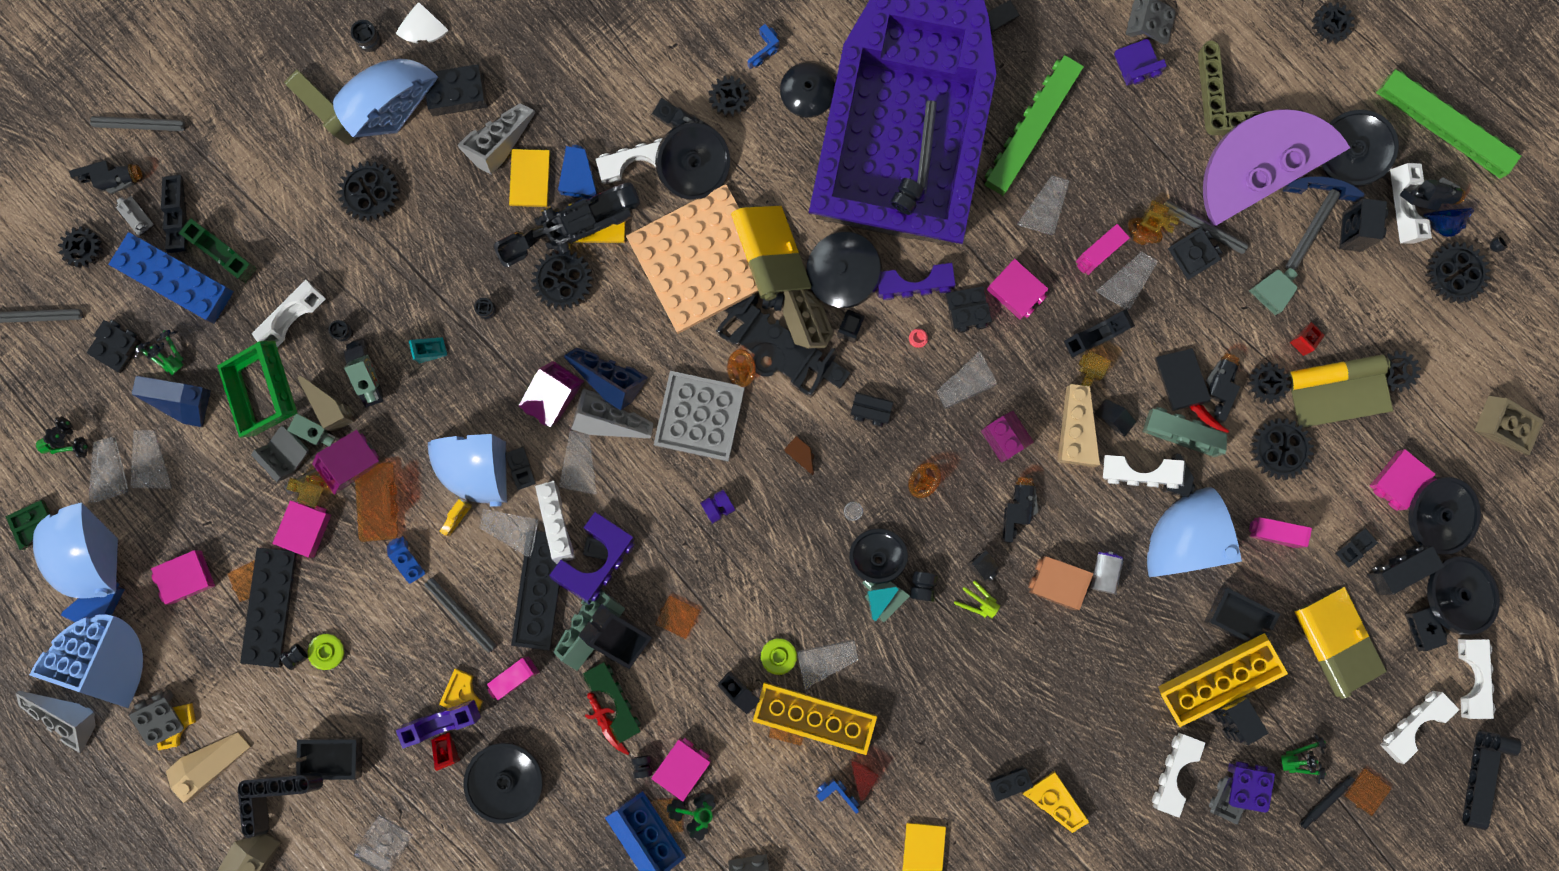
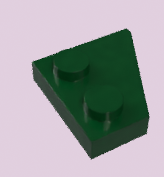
M45 500L37 501L5 516L19 550H25L31 544L36 526L50 514Z

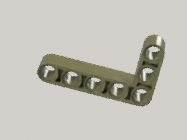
M1207 41L1198 52L1205 129L1208 134L1213 136L1226 135L1235 127L1232 124V120L1240 124L1262 113L1259 111L1226 113L1220 47L1215 41ZM1205 49H1209L1212 55L1207 54ZM1207 67L1212 68L1214 73L1209 72ZM1209 85L1214 86L1216 91H1212ZM1211 103L1216 104L1218 109H1213ZM1213 121L1217 122L1220 128H1216L1213 125Z
M298 69L284 81L285 85L324 122L322 125L333 136L348 146L357 138H353L341 124L335 113L333 103Z

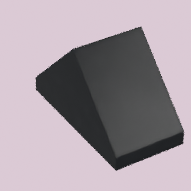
M847 309L837 337L855 343L865 315Z
M1107 399L1103 401L1094 413L1095 416L1123 437L1129 433L1136 423L1124 407Z

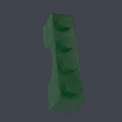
M190 219L179 232L184 238L222 265L224 269L244 283L258 269L193 219Z
M603 662L583 673L582 676L591 692L600 691L606 693L614 701L616 714L609 727L619 744L641 732L639 729L641 724L636 716H632L630 712L632 707L629 701L623 699L621 695L623 690L620 684L614 682L612 678L614 673L610 665H605Z

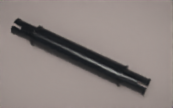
M1348 775L1346 779L1339 782L1326 797L1306 814L1307 816L1299 825L1306 830L1312 822H1315L1335 801L1348 791L1347 788L1355 782V779Z

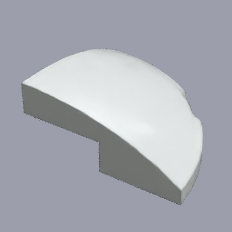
M418 2L406 16L396 34L412 43H418V40H427L430 43L445 36L449 30Z

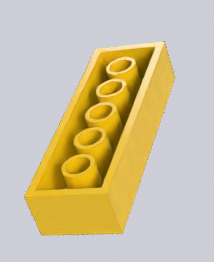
M1264 633L1158 686L1174 719L1179 727L1288 673Z
M763 683L753 722L867 755L877 719L876 715L770 683Z

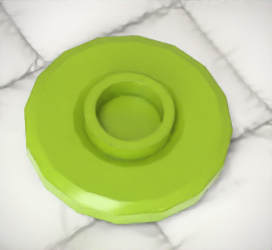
M322 634L315 637L309 644L307 651L311 664L320 670H330L337 667L343 660L345 653L341 640L331 634Z
M776 638L764 645L761 651V661L763 667L768 672L782 675L788 673L794 667L797 661V653L789 641Z

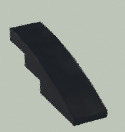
M182 175L162 177L161 210L164 213L163 230L166 232L165 250L168 253L187 251V239L179 234L187 223Z

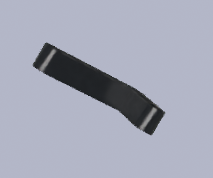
M1481 730L1477 732L1462 818L1464 826L1482 830L1488 829L1501 753L1517 756L1521 750L1519 738Z
M311 772L257 777L241 781L238 785V799L243 835L246 838H252L268 832L267 797L304 794L320 790L323 786L321 774Z

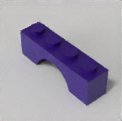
M953 264L933 265L930 275L925 280L916 283L905 281L898 275L896 270L883 271L877 287L878 298L892 300L895 298L894 296L902 295V298L913 297V294L921 293L922 296L932 294V291H940V293L951 292V289L955 287Z
M471 700L405 723L396 730L403 749L418 744L439 733L452 729L458 730L475 724L481 716L475 700Z

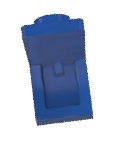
M766 24L759 28V32L767 46L747 61L749 69L760 66L764 62L763 59L767 56H773L779 50L777 34L772 27L768 28Z
M404 536L389 542L387 545L388 557L409 584L425 575V571L409 551L408 542Z
M833 778L829 783L823 782L817 787L816 797L821 802L837 790L856 814L859 812L857 808L859 803L853 796L848 797L844 792L847 789L840 780L836 782Z

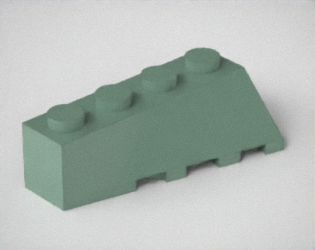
M1160 407L1149 410L1142 432L1212 457L1226 454L1227 434L1213 427H1205L1203 422L1192 420V422L1185 420L1186 417L1180 414H1168L1166 409Z
M600 589L601 594L595 602L592 601L590 605L583 600L581 601L582 608L578 615L574 614L571 619L570 629L565 630L553 652L562 662L578 671L594 650L578 635L588 622L592 623L593 619L591 617L601 603L620 615L625 610L619 602L602 589Z

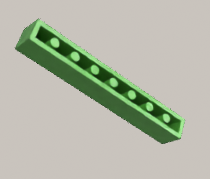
M1066 55L1063 56L1062 60L1057 59L1052 67L1055 70L1052 76L1047 75L1043 82L1044 89L1042 92L1040 90L1037 91L1033 98L1035 101L1032 107L1028 106L1023 116L1026 118L1023 122H1018L1013 130L1016 134L1013 138L1009 137L1004 145L1006 150L1003 154L999 153L994 161L996 166L994 169L990 168L984 177L987 179L984 184L985 186L1004 197L1084 66Z
M1395 69L1391 72L1376 92L1500 179L1511 172L1521 157L1514 148L1503 144L1498 137L1487 133L1482 126L1474 124L1466 115L1458 113L1454 110L1453 106L1438 99L1437 95L1425 90L1420 83L1412 81L1402 71Z

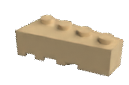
M1070 384L1066 387L1058 462L1090 467L1100 466L1090 386Z

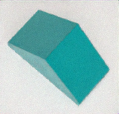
M443 337L409 340L413 360L418 363L447 356Z
M897 587L867 591L871 618L874 621H877L899 590Z

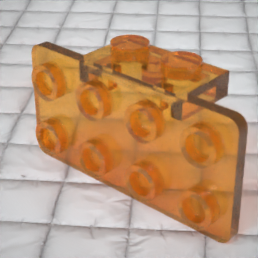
M378 463L376 467L355 481L358 535L361 542L390 540L398 537L397 486L394 481V466L392 463Z

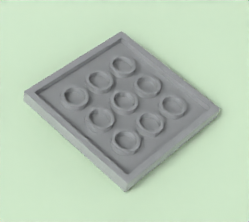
M670 371L653 445L729 462L745 387Z

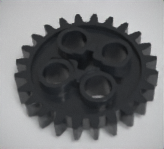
M366 161L365 166H363L359 162V168L352 165L353 171L346 170L345 172L348 176H341L344 183H338V186L342 188V190L337 191L342 196L338 198V201L343 203L341 207L344 210L347 209L346 213L348 215L352 214V218L355 220L359 217V220L364 222L366 218L371 223L372 218L379 222L380 215L385 219V212L392 214L390 207H397L393 202L399 201V198L395 195L400 193V190L395 188L399 186V183L394 181L396 176L394 174L390 175L391 170L389 168L385 170L383 164L378 167L377 162L374 161L371 166L370 162ZM371 176H376L374 182H368ZM360 178H363L365 185L370 189V193L378 203L377 206H375L372 198L367 195L368 192L360 182ZM355 186H359V190L352 193V189ZM385 191V196L378 198L379 193ZM365 201H369L368 207L362 208V204Z
M1458 242L1452 245L1448 243L1445 247L1438 248V251L1432 253L1433 257L1428 259L1431 265L1426 266V269L1430 270V272L1425 274V276L1431 277V280L1427 284L1433 283L1434 286L1430 290L1437 289L1436 296L1442 294L1443 301L1449 298L1450 303L1455 301L1458 304L1464 301L1469 302L1471 298L1475 299L1478 297V294L1484 292L1482 288L1488 286L1484 281L1490 279L1489 276L1485 275L1491 271L1490 269H1485L1489 262L1482 261L1485 255L1479 256L1480 249L1473 251V245L1466 248V242L1460 245ZM1458 256L1462 258L1463 263L1458 261ZM1471 263V267L1462 271L1457 276L1451 278L1449 281H1444V279H1446L1447 277L1456 273L1459 269ZM1442 266L1447 269V274L1443 272ZM1469 272L1473 274V279L1469 277ZM1453 282L1458 285V289L1454 288Z
M552 250L551 257L545 254L546 260L539 259L541 265H535L538 271L532 272V275L536 278L532 279L531 282L537 285L532 287V289L539 291L536 293V297H542L541 303L547 302L548 308L554 304L556 311L559 306H561L563 311L566 310V306L573 310L574 303L579 307L580 299L584 302L586 301L584 294L590 295L587 288H593L589 282L593 281L594 278L588 275L592 273V270L586 269L589 266L588 262L583 263L584 257L578 258L577 252L571 256L570 250L566 254H560V252L556 254ZM556 264H563L561 271H554ZM551 272L561 279L565 277V279L569 283L577 285L578 287L573 288L563 281L560 283V281L556 277L550 276L547 273ZM579 272V278L577 280H572V273ZM549 280H553V287L546 288V282ZM564 289H571V294L564 297L562 296V291Z
M1277 418L1275 423L1273 420H1269L1268 425L1266 423L1261 424L1262 429L1255 430L1258 435L1251 437L1255 442L1249 444L1254 447V450L1249 453L1255 454L1251 461H1258L1255 468L1262 467L1261 474L1268 472V478L1274 475L1275 480H1280L1282 477L1284 481L1288 480V476L1291 479L1296 478L1295 473L1302 475L1301 469H1308L1305 463H1312L1308 456L1314 455L1313 452L1309 451L1314 445L1308 444L1312 437L1306 438L1305 435L1308 433V430L1302 432L1303 425L1295 427V420L1289 424L1288 418L1283 419V421ZM1271 434H1274L1277 437L1276 443H1273L1271 441ZM1290 437H1293L1295 439V446H1292L1290 444ZM1269 452L1274 455L1273 462L1267 458ZM1288 455L1293 459L1292 465L1287 463Z

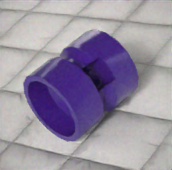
M724 489L715 493L713 499L709 497L700 502L712 524L722 519L723 514L727 516L736 511Z

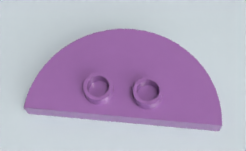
M1274 110L1253 116L1241 122L1220 140L1211 154L1205 170L1203 199L1210 223L1214 226L1220 224L1350 149V146L1332 125L1315 115L1302 111Z

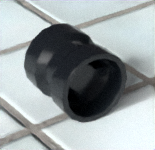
M779 292L776 294V298L769 301L763 299L762 308L769 309L774 307L775 311L781 312L784 293Z
M480 298L475 302L474 310L481 318L487 320L495 316L496 306L491 300Z
M341 320L333 321L328 329L329 334L341 342L348 341L353 334L351 326Z
M295 643L291 646L290 651L283 652L280 655V659L289 670H293L299 662H304L308 659V655L299 644Z
M650 755L631 758L632 765L634 766V778L653 776V771L650 768Z

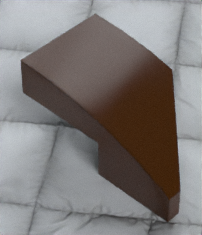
M796 436L784 451L813 476L814 454L812 449Z

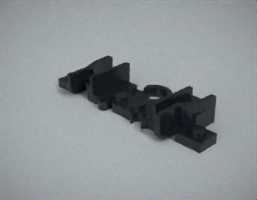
M754 293L746 298L745 301L743 300L723 310L728 313V316L717 328L716 334L734 347L738 348L741 345L755 354L751 358V366L758 375L769 377L778 370L791 379L790 385L809 398L812 397L823 379L840 389L850 375L849 371L833 361L837 356L835 348L830 350L823 362L818 361L823 354L820 350L796 345L790 331L779 324V320L775 324H769L767 320L770 314H763L759 308L755 307L758 303V298ZM733 319H736L743 325L737 328L729 338L723 334V331ZM763 357L771 358V366L763 367L761 359ZM808 369L817 374V378L809 392L801 387Z

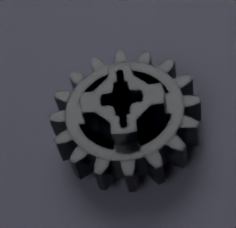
M1329 2L1326 6L1322 5L1315 12L1314 15L1316 17L1311 22L1316 24L1313 25L1312 29H1317L1315 36L1321 35L1320 41L1327 39V44H1330L1333 40L1337 44L1340 40L1343 42L1352 33L1351 29L1355 25L1351 22L1355 18L1349 17L1352 11L1346 12V5L1341 8L1339 7V2L1334 6Z
M732 75L728 80L726 76H723V81L716 79L717 85L712 84L711 88L713 90L709 91V96H711L709 103H713L711 105L712 109L717 108L718 115L724 112V117H727L728 113H731L732 117H734V112L741 114V108L746 109L745 103L749 102V97H747L749 90H745L746 84H740V78L734 81ZM738 90L741 93V99L738 95H736L738 93ZM717 94L721 98L720 103L716 99Z
M80 226L79 229L72 227L71 233L65 231L67 236L65 238L60 237L63 244H58L62 248L58 253L63 256L62 260L68 262V265L72 267L75 266L81 269L83 265L88 268L89 262L95 264L94 258L101 257L97 253L98 251H103L102 248L98 247L102 241L97 239L98 234L93 233L88 228Z
M1395 351L1394 356L1387 353L1390 360V375L1388 379L1386 377L1388 387L1392 386L1391 391L1394 392L1396 388H1399V391L1403 392L1404 387L1408 390L1411 389V383L1417 385L1415 378H1421L1417 374L1418 371H1421V367H1416L1419 363L1418 360L1412 361L1414 355L1411 354L1407 357L1406 351H1403L1402 355ZM1395 359H1404L1401 363L1392 362ZM1410 364L1413 369L1412 376L1408 374L1407 369ZM1403 367V375L1398 374L1395 376L1396 372L1394 369ZM1404 379L1407 381L1402 384H1394L1397 380Z
M1271 362L1266 363L1265 366L1262 363L1258 365V368L1252 370L1254 374L1248 376L1252 380L1247 383L1248 386H1252L1249 393L1254 392L1253 398L1259 397L1260 403L1267 401V404H1272L1273 401L1275 403L1280 402V398L1286 397L1284 392L1290 391L1286 387L1291 384V381L1286 380L1290 375H1284L1285 368L1278 369L1277 363L1273 366ZM1264 372L1262 378L1258 380L1259 375ZM1268 381L1269 383H1272V384H1274V385L1270 386V384L1263 383V382ZM1280 387L1278 393L1274 395V393H1276V389Z

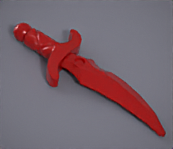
M1203 405L1190 407L1191 411L1196 412L1197 416L1209 426L1223 432H1229L1228 429L1212 417Z
M589 692L587 698L595 713L593 715L585 714V717L588 719L596 718L598 721L597 725L602 728V733L609 743L618 751L629 755L623 744H618L609 727L612 721L606 717L605 713L610 712L613 714L615 711L611 708H601L594 693Z

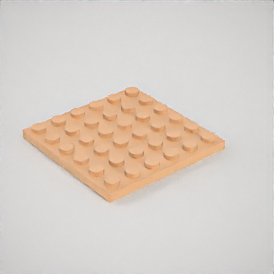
M726 184L715 189L707 197L694 200L626 235L677 334L752 296L753 293H758L731 216L732 212L740 208Z

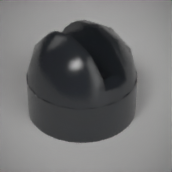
M1499 235L1490 242V249L1493 252H1501L1508 248L1506 241Z

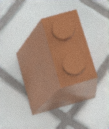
M1047 556L1039 559L1035 567L1037 570L1036 576L1031 578L1028 585L1031 588L1029 593L1071 610H1080L1094 573Z

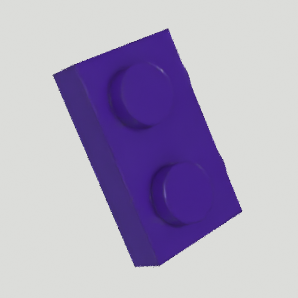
M1148 39L1120 48L1114 53L1126 86L1140 84L1150 77H1159L1167 67L1164 59L1161 61L1157 60Z
M1236 761V764L1229 763L1228 771L1233 773L1229 804L1232 807L1264 813L1268 812L1275 774L1267 770L1268 767L1256 764L1255 767H1249L1246 762Z

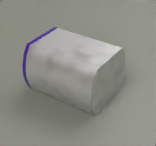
M1110 551L1105 553L1098 552L1091 589L1116 595L1124 558Z

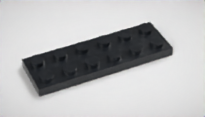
M527 531L511 646L551 650L560 585L549 576L557 564L552 560L546 532Z
M256 548L240 660L241 664L281 667L280 655L284 649L297 557L295 552Z

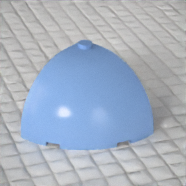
M393 59L377 63L358 73L343 86L333 101L335 113L341 124L353 138L398 133L435 83L438 76L423 64L413 60Z
M493 434L467 435V439L454 436L428 442V454L432 468L440 482L448 490L468 501L490 503V507L502 506V503H507L506 442Z
M1206 487L1196 490L1189 497H1182L1173 503L1164 512L1150 538L1147 569L1149 577H1156L1242 561L1230 514L1223 499L1214 488Z
M83 503L59 509L58 514H49L40 521L33 534L34 557L41 574L55 590L73 598L106 597L109 594L116 593L118 538Z
M95 615L93 618H83L73 623L55 637L51 642L52 646L47 653L43 652L29 674L62 687L129 708L142 674V648L137 634L125 621L111 615Z

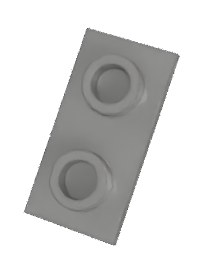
M132 196L127 199L120 197L117 200V210L138 236L154 225Z

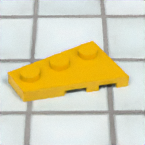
M1055 771L1035 783L1033 788L1022 792L1024 796L1031 799L1037 806L1049 813L1072 833L1089 823V820Z

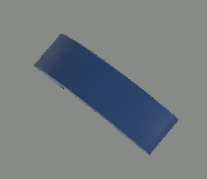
M1329 177L1301 178L1283 187V192L1302 194L1308 188L1328 191L1335 189L1340 192L1339 200L1358 202L1364 198V193L1355 186Z

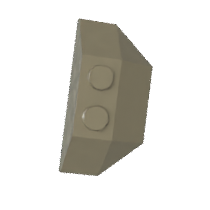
M806 289L784 291L783 315L794 343L806 348H825L834 333L822 303Z
M267 833L235 841L217 871H265L282 842Z

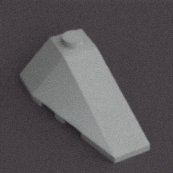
M520 103L501 114L500 119L493 123L491 121L485 124L486 127L479 131L475 129L458 144V147L479 169L492 175L505 161L534 116L535 111Z
M583 389L571 429L588 435L651 438L653 423L634 412L628 413L623 409L619 410L605 401L599 393Z
M24 691L16 692L19 707L36 721L41 719L47 726L46 729L51 733L56 731L62 736L60 741L79 753L84 750L96 726L95 714L90 708H85L77 703Z

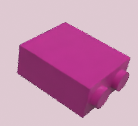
M1116 224L1076 260L1078 269L1087 275L1091 274L1122 247L1130 237Z
M1015 258L987 288V291L1019 320L1023 316L1026 318L1030 316L1034 311L1032 307L1036 302L1039 305L1047 297L1045 293L1048 290L1044 284Z
M1404 449L1396 452L1370 484V487L1374 489L1373 492L1378 497H1384L1393 509L1397 511L1407 510L1417 490L1424 483L1431 480L1435 473Z
M297 499V502L290 500L273 544L308 558H314L331 514L326 513L327 509L316 505L315 508L308 506L309 502L301 499Z
M199 550L191 551L151 568L153 573L151 575L152 580L157 584L159 598L164 604H174L215 587L204 555Z
M681 738L678 739L651 778L682 802L711 762L709 759L710 755L702 749L698 751L693 748L694 744L687 738L683 740Z

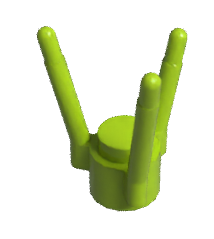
M973 581V583L987 598L985 600L966 587H963V591L981 603L980 609L982 610L958 601H954L955 605L980 614L984 618L986 616L993 618L996 615L1000 605L996 603L997 600L991 597L977 581Z

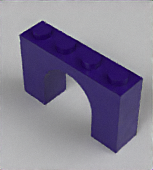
M596 512L586 523L584 530L607 548L608 557L604 566L596 572L583 573L560 560L549 575L553 581L589 605L592 601L595 602L599 598L602 586L608 585L612 579L611 574L614 569L618 570L624 561L622 560L623 556L626 553L629 554L635 545L631 535Z

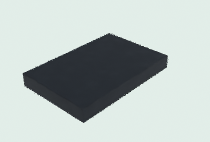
M1193 348L1155 358L1172 411L1211 401Z

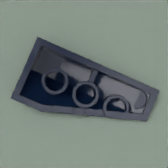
M577 347L565 354L564 357L605 401L619 410L624 409L634 401L648 379L647 376L632 367L626 366V368L615 365L616 361L610 360L607 362L601 360L597 354Z
M141 376L135 377L132 395L182 424L203 428L211 390L182 383Z

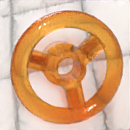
M1132 218L1128 221V229L1133 234V240L1141 245H1146V243L1155 244L1163 239L1161 230L1152 222L1143 218Z
M736 350L728 359V376L731 382L739 385V387L750 385L756 371L754 359L746 350ZM739 355L746 357L742 363L734 361L735 358ZM733 368L737 370L740 381L734 376Z
M933 463L919 465L910 475L908 481L909 492L916 498H925L934 493L941 481L939 467ZM927 468L934 470L935 478L927 474ZM920 473L919 483L914 487L915 478Z

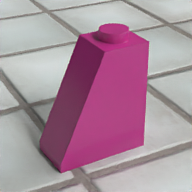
M1259 517L1251 521L1249 531L1251 532L1250 537L1292 548H1304L1309 545L1312 528Z
M529 656L523 657L487 684L489 687L488 692L493 699L497 698V700H500L538 674L539 670Z

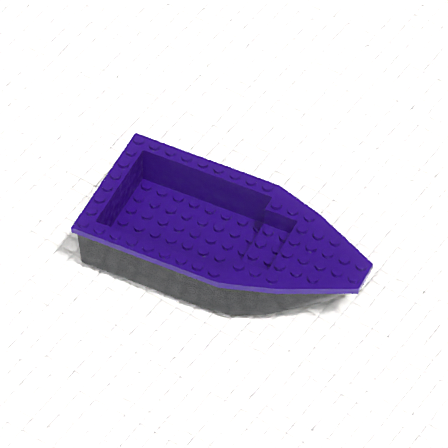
M869 0L843 45L809 213L815 214L816 219L912 240L918 239L933 242L942 246H952L954 243L963 244L996 78L989 16L984 0ZM929 100L936 101L937 107L927 192L923 194L920 201H916L917 206L913 214L906 215L892 207L890 201L894 193L899 192L898 186L903 178H909L917 182L926 103Z

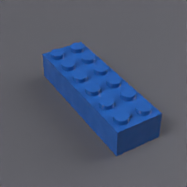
M129 232L108 264L215 324L234 292Z

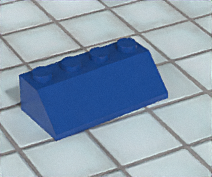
M643 791L605 817L639 871H670L686 858Z

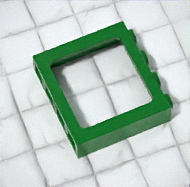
M275 340L259 341L217 365L239 438L256 436L298 414ZM260 360L276 413L256 423L241 371Z

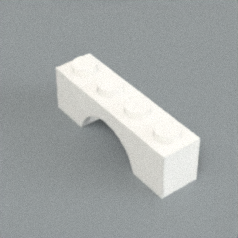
M663 138L655 140L652 144L642 143L633 149L624 148L618 150V153L611 155L610 153H605L596 158L603 185L622 180L625 168L632 162L647 161L656 167V152Z
M1407 163L1390 169L1400 243L1414 244L1432 238L1429 219L1421 217L1416 211L1415 205H1411L1400 196L1403 189L1418 190L1424 182L1422 164Z
M305 280L252 333L253 337L257 342L275 340L278 347L285 340V335L290 325L299 316L308 312L312 313L325 300V297L311 283Z
M1105 455L1103 479L1108 480L1109 484H1119L1120 481L1127 482V485L1139 486V483H1147L1148 487H1159V484H1165L1167 488L1179 489V486H1184L1185 461L1164 459L1160 467L1155 471L1139 473L1130 468L1124 456Z
M551 481L535 486L552 560L558 564L560 560L566 562L575 559L572 543L563 518L562 501L557 484Z
M1458 639V657L1467 662L1475 674L1473 689L1467 695L1461 697L1462 718L1494 719L1495 705L1492 697L1494 685L1491 678L1493 665L1490 659L1492 646L1489 639Z
M1432 691L1428 693L1424 698L1425 701L1411 710L1410 716L1402 719L1393 732H1389L1384 736V741L1380 745L1396 762L1405 764L1418 751L1415 735L1421 724L1429 720L1446 723L1459 711L1456 705L1443 692Z
M1178 733L1173 738V750L1171 755L1169 754L1166 758V770L1160 775V787L1152 798L1154 808L1180 818L1186 798L1178 790L1177 776L1184 765L1200 761L1205 742Z

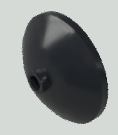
M811 62L799 63L791 67L781 80V100L791 113L799 117H817L831 107L835 81L831 73L823 66ZM809 83L811 84V87L806 88L805 84Z
M872 529L860 534L854 540L850 548L849 559L853 571L861 579L870 583L883 584L893 581L902 574L907 565L908 553L905 543L898 535L885 529ZM879 559V560H881L882 562H881V563H876L875 561Z

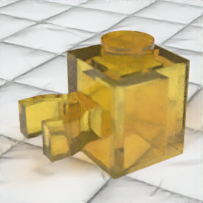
M1152 200L1143 215L1141 225L1157 233L1163 226L1168 232L1173 233L1175 227L1169 223L1177 225L1180 219L1175 216H1168L1169 207Z
M1091 351L1086 355L1083 354L1078 365H1081L1079 371L1086 374L1081 385L1091 386L1093 379L1098 381L1103 379L1111 361Z
M306 475L303 483L290 478L286 489L299 493L296 502L316 508L324 489L325 481L316 475Z

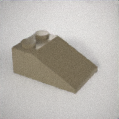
M303 376L297 377L323 429L336 432L354 422L352 418L354 413L350 406H346L312 380Z
M1488 396L1474 431L1492 441L1530 455L1544 420L1508 398Z

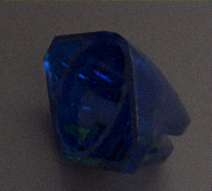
M1474 208L1425 213L1423 217L1429 219L1435 232L1445 237H1452L1457 235L1462 229H1466V220L1474 213Z

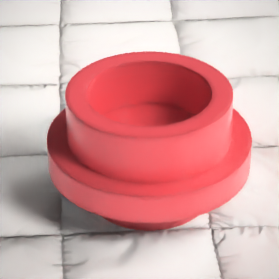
M915 329L909 335L910 344L916 348L925 346L928 341V335L922 329Z

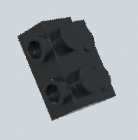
M1201 227L1168 248L1187 280L1222 260L1220 256L1223 255V252L1218 245L1214 246L1210 241L1213 237L1208 229L1203 230Z
M983 286L945 294L953 331L958 330V333H963L973 327H976L977 330L984 329L992 322Z
M112 319L110 321L103 320L93 335L96 339L88 349L87 354L116 372L122 373L135 353L136 347L142 341L137 339V334L131 330H122L120 328L121 324Z

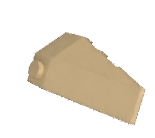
M237 732L180 758L166 771L170 788L183 803L192 801L251 748V745Z

